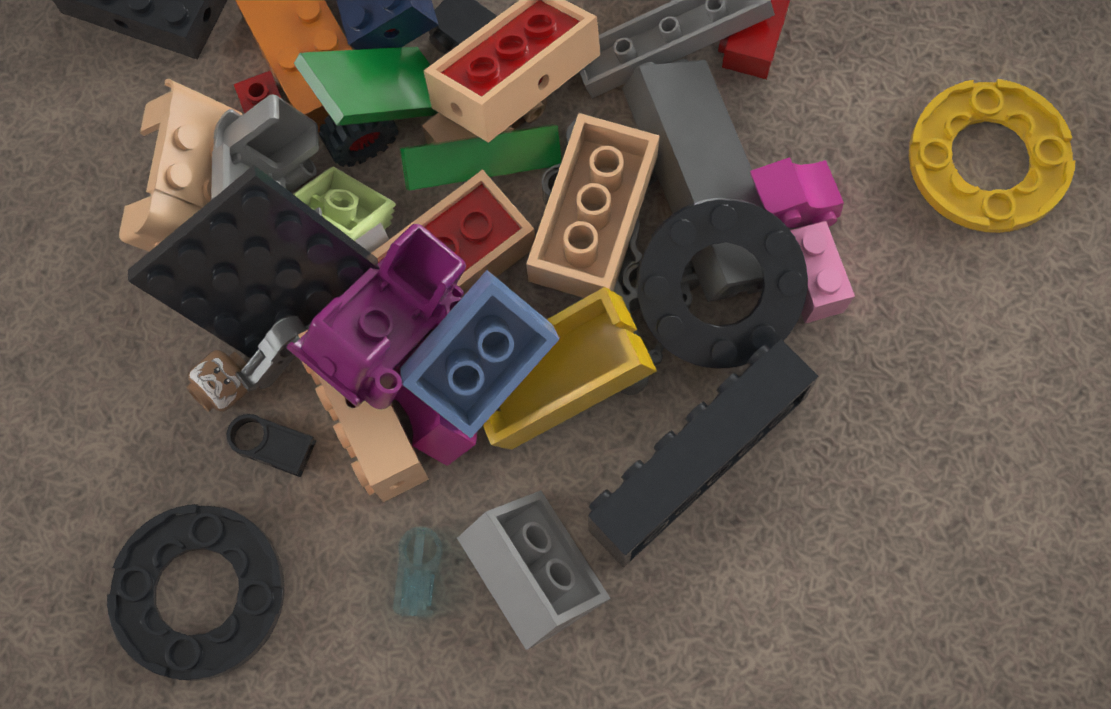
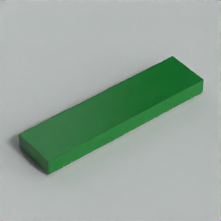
M554 124L501 132L489 143L475 136L400 148L405 187L409 191L468 181L481 170H484L489 177L553 167L562 163L558 125Z

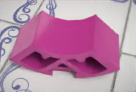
M789 157L750 171L764 209L779 218L788 228L805 227L824 221L830 227L841 216L844 202L826 160L813 164L799 165L792 163Z
M424 339V340L406 357V359L394 370V371H396V372L400 375V377H401V370H400V368H401V367L404 365V363L411 357V355L418 349V347L425 341V339ZM401 385L394 399L401 404L409 416L413 429V447L448 466L476 445L477 432L472 438L468 437L405 386Z

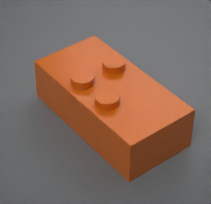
M235 0L243 19L289 104L315 121L318 126V132H320L321 124H326L324 120L329 114L298 71L294 62L299 53L353 50L348 45L347 39L326 1Z

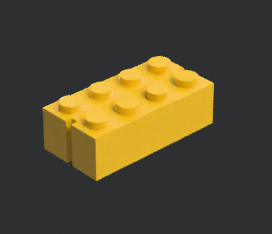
M603 287L547 319L553 324L559 340L499 406L500 411L496 410L483 424L492 446L512 450L657 372L642 338L633 333L637 328L622 296Z

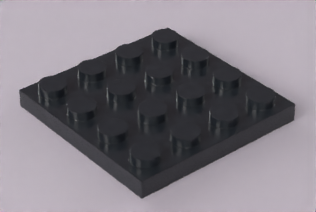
M253 165L128 269V282L247 357L252 358L259 350L258 345L278 321L291 316H298L303 324L307 326L334 298H340L370 268H380L377 257Z

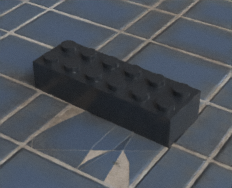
M782 339L771 349L766 344L758 349L748 360L750 366L740 377L733 373L717 388L716 391L719 394L710 405H707L704 401L698 404L687 415L685 420L688 423L677 435L673 430L665 434L653 447L656 452L645 464L641 460L636 461L621 476L624 481L615 492L611 493L606 489L589 505L591 512L588 515V531L623 568L807 398L819 376Z

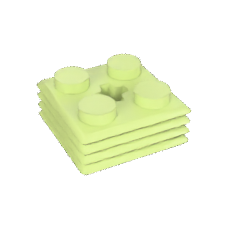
M335 167L328 168L293 194L313 210L320 207L322 216L354 241L379 223L382 224L384 230L392 224L390 220L393 218L391 214L395 212L393 208L396 206V203Z

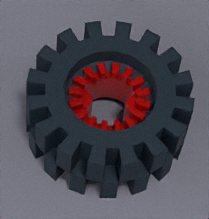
M328 115L324 120L326 124H321L320 126L321 132H319V135L336 164L338 163L342 167L347 164L348 167H352L357 161L359 164L366 162V158L378 156L377 152H385L389 148L387 144L394 143L396 140L394 136H397L399 131L394 120L337 126L331 116Z

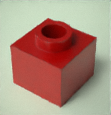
M271 70L233 84L244 114L269 95L274 94L282 99Z

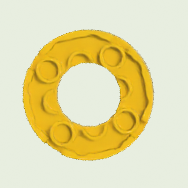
M997 79L995 83H974V80L964 81L938 94L921 113L912 132L909 145V163L912 176L926 201L937 212L958 225L976 231L992 233L1010 232L1028 227L1052 211L1071 184L1076 160H1073L1070 129L1058 110L1043 96L1030 88L1002 79ZM981 122L1002 124L1015 131L1025 143L1030 157L1029 169L1023 181L1011 189H995L992 191L980 190L978 186L975 187L967 183L958 173L952 160V143L960 131L969 125Z

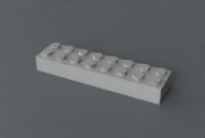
M673 0L600 34V56L579 71L584 85L591 98L599 96L625 84L632 76L635 68L647 62H654L655 64L671 63L774 16L771 0Z

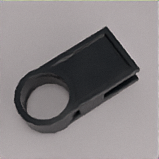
M254 414L239 415L232 420L226 433L227 443L238 455L298 477L302 476L316 444V440H313L314 437L260 418ZM246 423H259L264 431L261 443L251 450L239 449L235 442L236 433L239 428Z

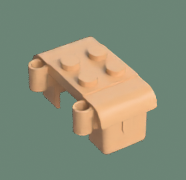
M171 79L165 80V85L170 87L171 91L146 104L140 134L143 136L159 130L146 190L151 196L124 207L119 238L122 242L148 252L211 201L214 130L221 116L227 110L233 109ZM233 109L234 111L242 115L240 111Z

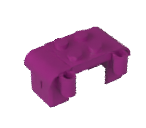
M412 224L390 245L386 256L378 263L380 269L370 268L340 298H334L313 318L308 331L296 343L291 342L287 345L289 351L356 407L364 401L376 409H386L391 405L402 385L400 375L394 370L440 324L464 294V291L457 285L466 268L464 260L420 224Z

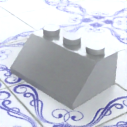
M541 490L486 511L457 537L526 650L553 637L611 599Z

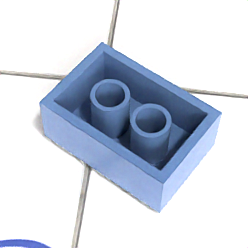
M486 270L400 368L402 385L464 434L472 438L558 342L559 337L553 324Z

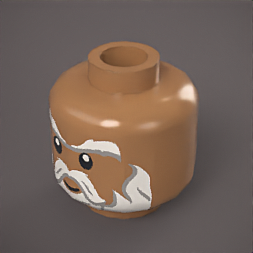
M214 350L188 372L190 384L186 388L206 411L210 412L214 408L217 411L225 412L249 392L235 375L247 363L236 352L228 356L223 351Z

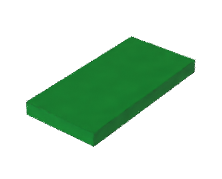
M418 47L299 53L294 62L298 71L337 126L433 116L439 113L431 107L424 70L431 66V64Z

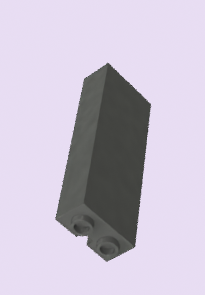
M680 59L673 63L665 64L647 62L635 68L622 90L638 130L660 135L658 157L654 170L672 214L687 205L712 198L740 199L764 208L750 175L752 168L706 60L688 61L687 59ZM730 243L709 245L697 252L691 259L707 302L735 297L740 292L747 291L748 294H753L763 290L762 269L754 255L742 246Z

